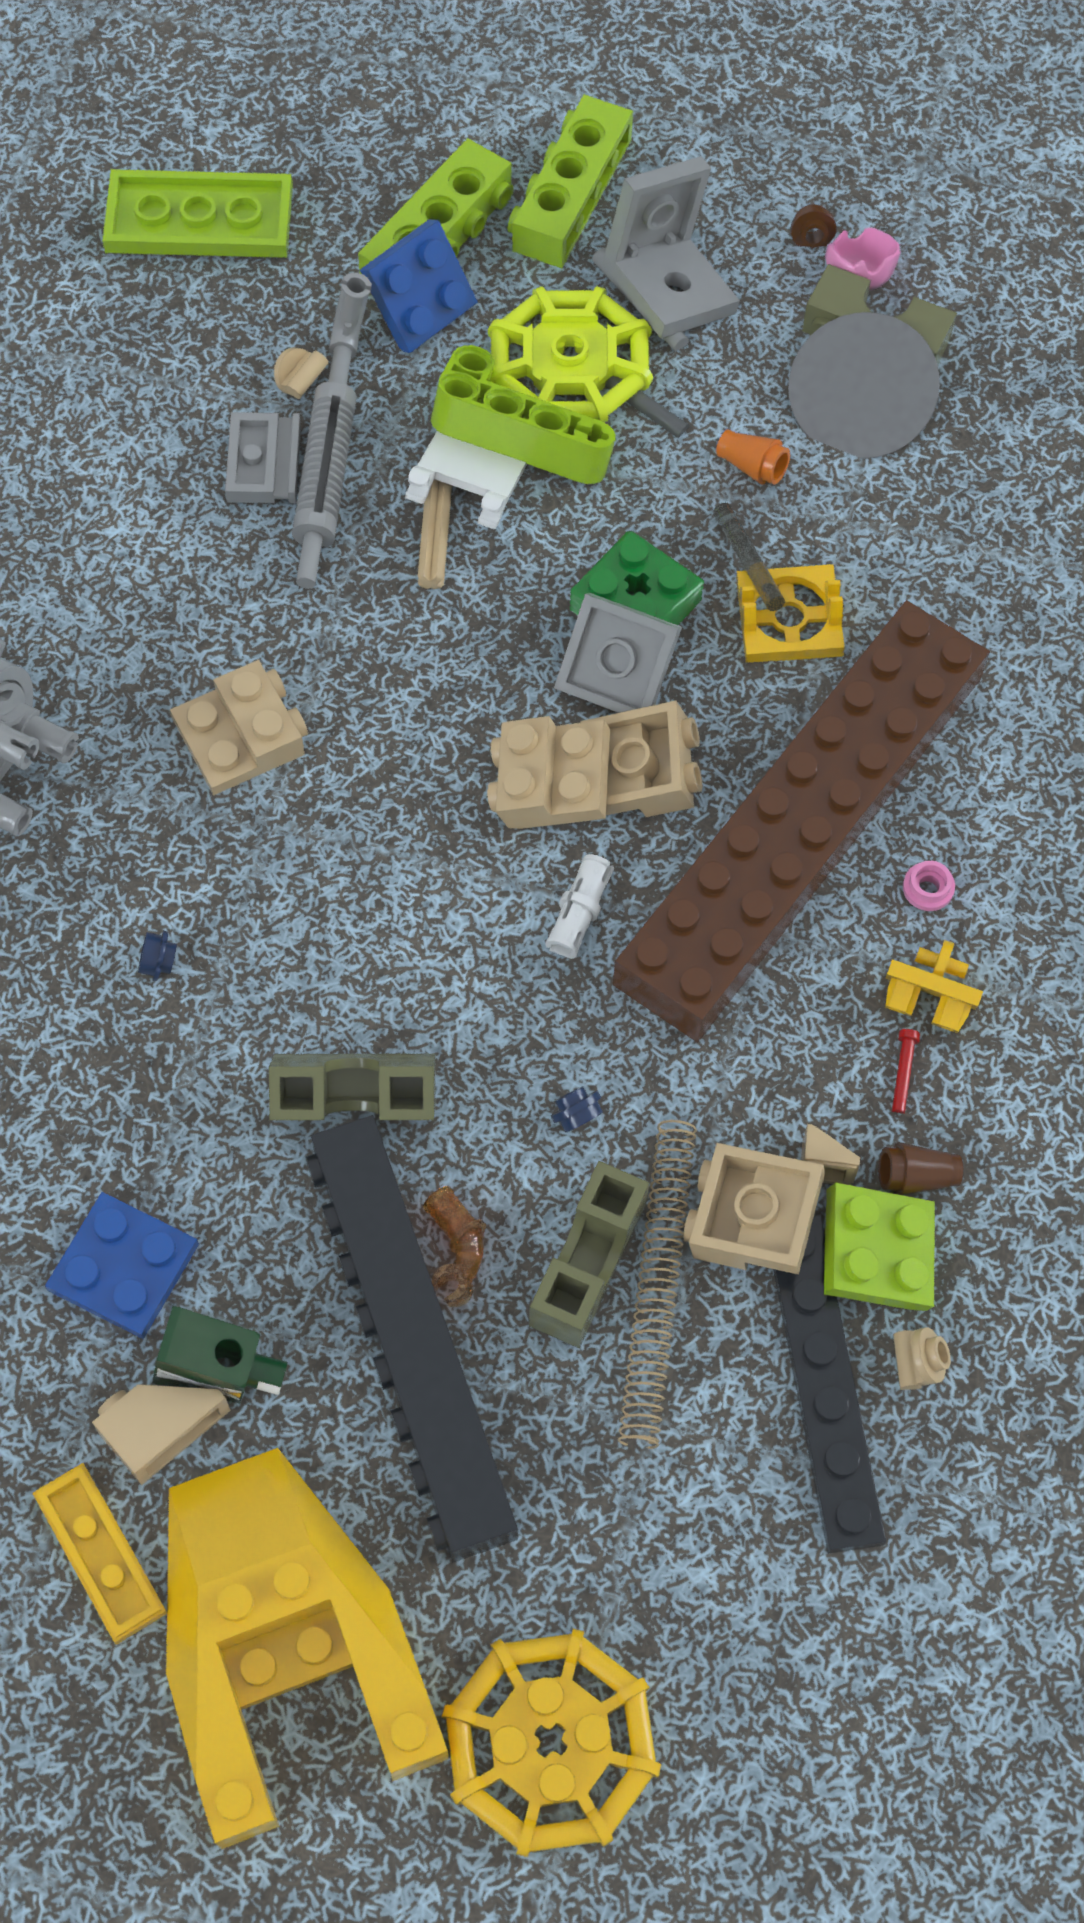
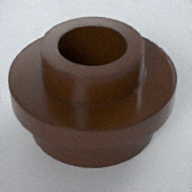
M816 204L801 208L791 223L792 239L799 247H825L833 240L836 234L834 216L826 208ZM814 228L819 229L817 231L808 232L809 230Z

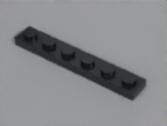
M816 1215L812 1221L799 1275L773 1269L827 1553L829 1554L884 1546L887 1541L838 1299L836 1296L824 1294L825 1235L821 1215Z

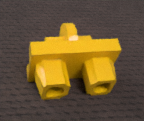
M944 940L940 953L919 947L914 962L934 968L932 973L892 959L886 975V979H889L890 983L887 988L885 1008L911 1017L920 991L939 997L940 1000L931 1024L958 1033L967 1019L970 1010H976L983 991L943 977L944 972L964 979L969 967L967 963L950 958L954 943Z

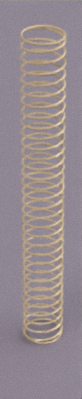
M665 1120L657 1126L659 1131L656 1135L658 1143L655 1144L657 1152L653 1157L656 1162L652 1165L655 1171L651 1174V1178L654 1181L650 1183V1188L653 1191L649 1193L651 1201L647 1207L650 1211L646 1213L649 1221L645 1223L647 1231L644 1233L646 1241L642 1244L645 1251L641 1253L644 1261L640 1263L643 1271L638 1275L642 1281L637 1284L640 1291L636 1293L639 1301L635 1303V1308L638 1311L633 1315L636 1322L632 1324L635 1332L631 1334V1338L634 1342L630 1344L629 1348L632 1350V1353L628 1355V1359L632 1363L627 1365L630 1374L625 1379L629 1384L624 1387L628 1394L623 1397V1401L627 1405L622 1407L621 1411L625 1416L620 1418V1422L624 1426L619 1429V1433L622 1436L618 1438V1442L625 1446L628 1444L621 1441V1439L636 1438L647 1440L649 1444H657L647 1447L648 1449L657 1448L660 1442L655 1437L625 1435L621 1431L629 1427H645L656 1429L649 1431L650 1433L661 1432L660 1428L651 1425H628L623 1422V1419L642 1416L659 1419L650 1420L652 1423L662 1421V1418L655 1415L628 1414L624 1411V1408L630 1406H650L659 1408L653 1409V1412L663 1411V1407L655 1404H630L626 1401V1397L649 1395L661 1398L652 1399L655 1402L665 1400L662 1395L655 1393H631L627 1390V1387L644 1384L662 1387L654 1389L655 1391L666 1389L664 1385L658 1383L631 1382L628 1380V1377L638 1374H653L664 1377L656 1378L657 1381L667 1379V1376L662 1373L652 1371L633 1372L629 1368L631 1365L642 1363L665 1366L656 1368L658 1370L669 1368L668 1365L656 1361L635 1362L631 1359V1356L640 1353H655L667 1356L659 1357V1360L670 1358L667 1353L660 1351H635L632 1345L650 1342L667 1345V1347H659L661 1350L671 1348V1345L667 1342L658 1340L637 1341L633 1337L637 1333L657 1332L669 1335L667 1337H660L662 1339L672 1338V1334L662 1330H637L635 1324L661 1322L671 1325L663 1326V1329H670L674 1326L671 1322L665 1320H639L636 1318V1314L655 1311L672 1315L664 1316V1319L675 1317L674 1313L667 1310H640L637 1305L641 1302L646 1303L645 1301H661L673 1304L672 1306H665L666 1309L676 1307L674 1302L665 1299L650 1298L642 1300L639 1298V1294L642 1292L648 1293L646 1291H664L674 1294L673 1296H665L666 1298L677 1297V1293L662 1288L642 1289L640 1284L642 1282L649 1283L648 1281H666L676 1284L674 1286H666L667 1288H676L679 1285L670 1279H643L641 1274L643 1272L650 1273L649 1271L660 1270L677 1274L675 1276H667L669 1278H677L680 1275L672 1269H644L642 1266L644 1262L652 1263L650 1261L653 1260L671 1261L678 1264L669 1266L670 1268L681 1266L680 1262L669 1258L646 1259L644 1257L645 1252L653 1253L651 1252L653 1250H667L679 1254L670 1256L671 1258L682 1256L680 1251L671 1248L658 1247L647 1249L645 1247V1243H654L653 1240H669L681 1244L671 1246L672 1248L683 1246L681 1241L672 1238L658 1237L648 1239L646 1237L648 1232L655 1233L654 1230H670L682 1234L680 1236H672L674 1238L684 1236L682 1231L674 1228H648V1223H656L655 1220L677 1221L683 1225L674 1226L675 1228L685 1227V1223L679 1220V1218H684L687 1214L680 1209L686 1208L688 1203L681 1199L689 1197V1193L682 1189L689 1188L691 1184L683 1179H688L692 1176L686 1170L692 1168L693 1165L686 1160L692 1159L694 1155L687 1150L695 1148V1145L690 1141L696 1138L695 1133L697 1129L694 1125L680 1120ZM667 1122L683 1123L693 1127L694 1132L683 1129L663 1130L660 1126ZM672 1131L688 1133L684 1134L686 1136H694L684 1140H659L660 1134L667 1136L665 1133ZM680 1141L692 1145L691 1148H684V1150L676 1148L658 1150L657 1148L658 1144L664 1146L666 1144L663 1142ZM664 1151H680L690 1154L691 1157L657 1160L656 1155L658 1153L665 1155L662 1153ZM662 1161H680L690 1165L681 1169L662 1168L656 1170L655 1164L659 1163L662 1165ZM667 1170L689 1174L687 1177H680L681 1179L654 1178L655 1173L662 1174L660 1171ZM664 1180L680 1181L688 1184V1186L678 1187L680 1189L667 1187L654 1189L652 1187L655 1182L661 1184L659 1181ZM674 1190L687 1194L677 1198L664 1197L652 1199L651 1197L653 1192L659 1194L658 1191ZM659 1200H673L685 1204L676 1208L662 1207L651 1209L650 1207L652 1202L657 1204ZM657 1210H672L684 1214L683 1216H676L677 1219L667 1217L649 1218V1213H657Z

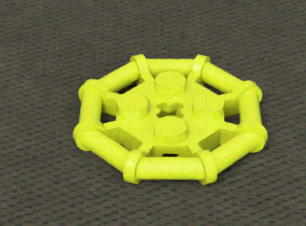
M543 286L535 288L528 299L505 317L494 319L487 331L491 338V354L495 360L490 382L602 422H607L608 416L639 390L648 389L653 380V375L649 370V337L651 336L652 329L648 321L637 319L607 295V290L602 287L596 286L594 290H545ZM540 313L541 323L533 328V323L528 327L523 326ZM601 313L616 326L612 327L607 323L606 329L598 322L599 314ZM514 343L523 346V357L509 361V345ZM625 343L630 345V361L617 357V346ZM565 347H574V351L578 355L568 357L562 355V353L565 352ZM525 376L529 377L533 381V385L541 391L539 396L517 379ZM612 376L623 379L601 396L599 391L604 389L608 379ZM555 395H585L587 401H553Z

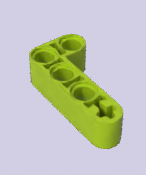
M464 345L458 347L453 352L439 378L431 416L432 426L438 432L524 461L528 465L579 483L596 484L605 478L616 439L614 430L608 424L490 382L495 360L492 354L481 347Z

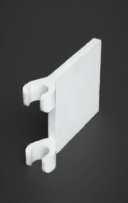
M437 431L418 465L414 466L409 473L408 482L410 486L405 494V498L423 504L434 479L484 496L481 502V508L483 509L477 523L496 529L505 506L527 464L524 461L463 442Z

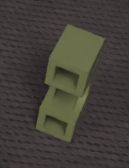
M828 264L807 302L802 331L812 335L824 324L841 316L872 312L866 306L871 280ZM913 297L908 309L904 313L894 316V318L910 325L925 339L938 365L950 342L957 313Z
M435 1053L274 1054L269 1065V1120H325L326 1115L340 1111L374 1112L379 1114V1120H434L436 1107Z
M598 1161L577 1205L575 1219L559 1257L552 1259L530 1305V1327L580 1349L646 1205L650 1182Z

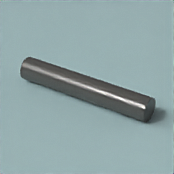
M612 376L606 381L605 387L611 390L623 379ZM640 390L626 401L677 438L690 427L688 423Z

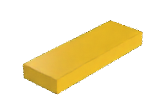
M84 1463L32 1493L116 1645L167 1614L164 1605Z

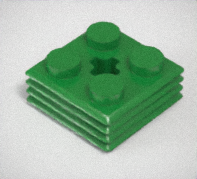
M627 531L571 589L570 610L578 615L585 594L592 593L679 625L702 600L704 580L635 532Z

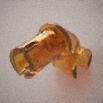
M444 1186L427 1198L423 1208L450 1240L448 1244L449 1249L456 1253L453 1264H445L435 1271L432 1284L438 1290L448 1281H457L459 1283L458 1288L444 1300L449 1307H460L467 1304L473 1294L472 1281L477 1275L483 1259V1233L487 1228V1224L481 1219L475 1220L456 1197L453 1189L450 1186Z

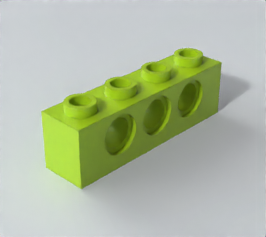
M584 94L575 111L569 110L562 124L559 140L557 142L552 141L549 144L544 157V167L540 174L534 173L531 176L524 203L521 207L516 205L510 215L507 230L509 233H512L513 252L561 269L563 268L631 142L632 110Z
M467 138L358 253L359 273L361 274V268L429 219L439 220L457 257L461 245L469 237L476 238L480 235L485 227L488 216L496 208L502 210L509 203L514 190L512 185V163Z

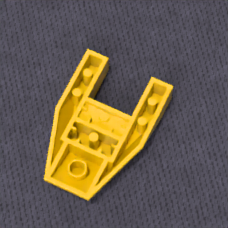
M279 1448L169 1488L166 1675L196 1785L214 1842L217 1846L224 1849L279 1827L242 1710L343 1670L354 1667L393 1781L449 1759L444 1738L389 1588Z

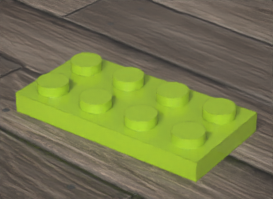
M111 169L102 240L105 253L287 258L293 191L292 174Z

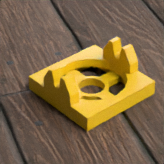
M834 564L737 571L736 583L746 662L844 656L845 645L842 630L843 597H840L841 583L840 580L835 578ZM794 585H803L812 589L823 600L825 605L807 607L802 601L795 599ZM772 586H778L779 601L771 609L757 610L755 602L760 594ZM793 606L802 612L804 619L798 625L789 627L780 624L775 614L782 607ZM826 622L821 631L807 640H800V632L806 628L808 623ZM772 625L777 631L784 634L785 642L766 635L758 626Z

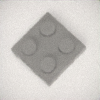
M587 593L584 596L554 688L617 713L653 706L656 704L682 627L598 595Z

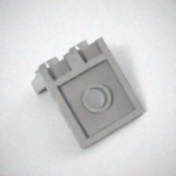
M702 156L624 178L602 262L605 269L646 321H648L660 339L736 314L740 302L690 240L711 171V167ZM668 286H677L683 289L684 291H674L670 289Z

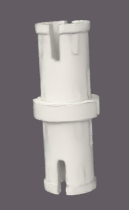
M592 854L583 857L573 885L569 891L563 893L560 899L559 906L561 910L559 917L545 943V946L550 948L549 951L570 959L576 958L587 928L591 921L597 920L601 911L599 902L614 871V867L610 866L608 860Z

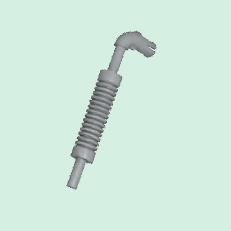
M352 272L346 274L342 279L341 292L329 344V352L332 355L329 380L318 385L314 392L313 409L311 411L308 439L306 441L307 446L305 447L302 476L300 478L295 509L296 514L292 527V537L302 545L296 584L306 589L313 588L316 585L321 547L331 546L336 536L339 505L341 503L345 468L347 465L346 460L348 458L357 400L355 391L347 385L351 359L357 354L367 299L371 292L370 280L360 273Z

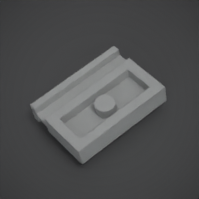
M231 412L225 485L227 502L275 503V499H289L290 504L297 503L301 437L300 413H293V417L288 418L279 417V413Z

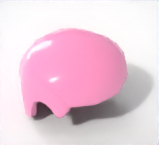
M868 227L855 239L848 238V232L844 230L833 243L827 246L825 259L827 265H833L871 280L870 291L883 286L890 279L901 252L899 243L889 234Z

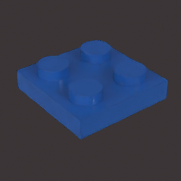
M427 220L360 269L361 274L370 280L371 294L398 347L403 352L411 353L478 303L439 220Z
M101 1192L45 1284L47 1291L144 1339L199 1243L196 1238Z

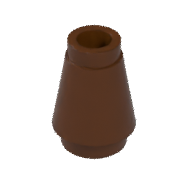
M897 1142L894 1147H884L880 1153L878 1164L880 1185L883 1190L893 1191L894 1194L898 1195L914 1194L948 1188L950 1186L958 1187L963 1179V1161L959 1154H950L948 1152Z

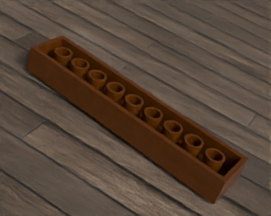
M906 600L615 960L613 986L698 1043L979 683L990 651Z

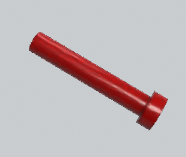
M901 1029L898 1038L902 1044L892 1112L905 1114L914 1048L915 1044H918L920 1041V1032L913 1029Z

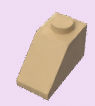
M136 1385L128 1393L125 1390H121L108 1398L98 1410L100 1416L92 1423L103 1440L138 1482L143 1485L231 1410L226 1397L219 1389Z

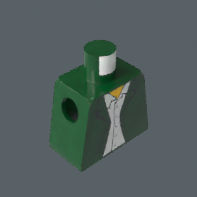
M173 1305L156 1359L152 1384L172 1387L219 1389L227 1401L240 1404L246 1386L279 1395L288 1362L257 1354L256 1349L260 1334L255 1331ZM228 1358L234 1362L235 1366H222L216 1359Z

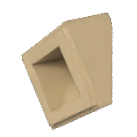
M807 1124L802 1143L801 1160L824 1165L825 1175L823 1183L853 1184L860 1166V1157L816 1126Z

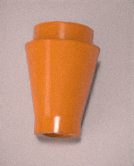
M729 429L723 432L716 448L718 457L726 459L761 485H764L766 482L774 485L777 484L784 476L790 461V450L782 445L780 439L736 433Z

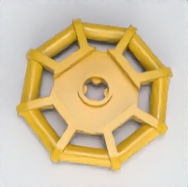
M574 1628L571 1634L505 1643L500 1638L491 1643V1652L451 1705H444L441 1715L447 1723L454 1791L450 1796L455 1805H464L516 1847L517 1855L527 1858L529 1852L598 1842L604 1847L614 1841L612 1834L652 1777H659L661 1764L656 1762L646 1691L650 1689L644 1677L637 1679L583 1637L585 1631ZM565 1659L561 1677L555 1678L543 1677L525 1682L516 1666ZM577 1662L613 1689L616 1694L600 1702L573 1681ZM505 1672L514 1688L493 1718L476 1713L475 1711ZM622 1706L625 1709L631 1755L615 1752L612 1749L608 1715ZM557 1725L565 1731L561 1741L567 1746V1749L562 1755L552 1751L545 1758L537 1752L541 1741L535 1736V1733L540 1727L550 1731ZM471 1727L490 1732L494 1768L478 1777ZM609 1765L627 1770L598 1811L589 1796V1792ZM501 1781L528 1802L529 1805L524 1822L488 1794L485 1789ZM577 1802L586 1817L585 1819L536 1825L540 1807L553 1804Z

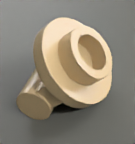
M297 347L288 348L280 354L275 363L274 379L276 385L283 393L300 399L329 362L318 351L311 353Z
M929 1327L914 1331H899L893 1334L900 1390L921 1389L924 1385L943 1381L946 1369L950 1367L951 1363L950 1351L943 1337L937 1336Z

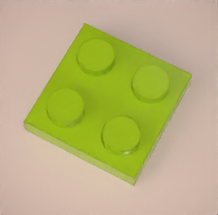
M834 1183L827 1188L824 1294L909 1310L927 1311L933 1308L935 1201L841 1183Z

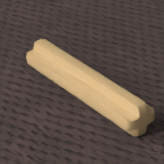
M435 479L424 502L418 566V584L421 588L440 589L444 585L452 485Z

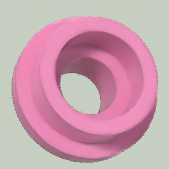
M924 861L912 866L908 870L903 881V892L906 899L914 907L924 911H936L944 908L951 901L955 892V881L945 865L937 861ZM926 881L931 882L937 887L938 891L936 893L926 892L920 888L919 884Z

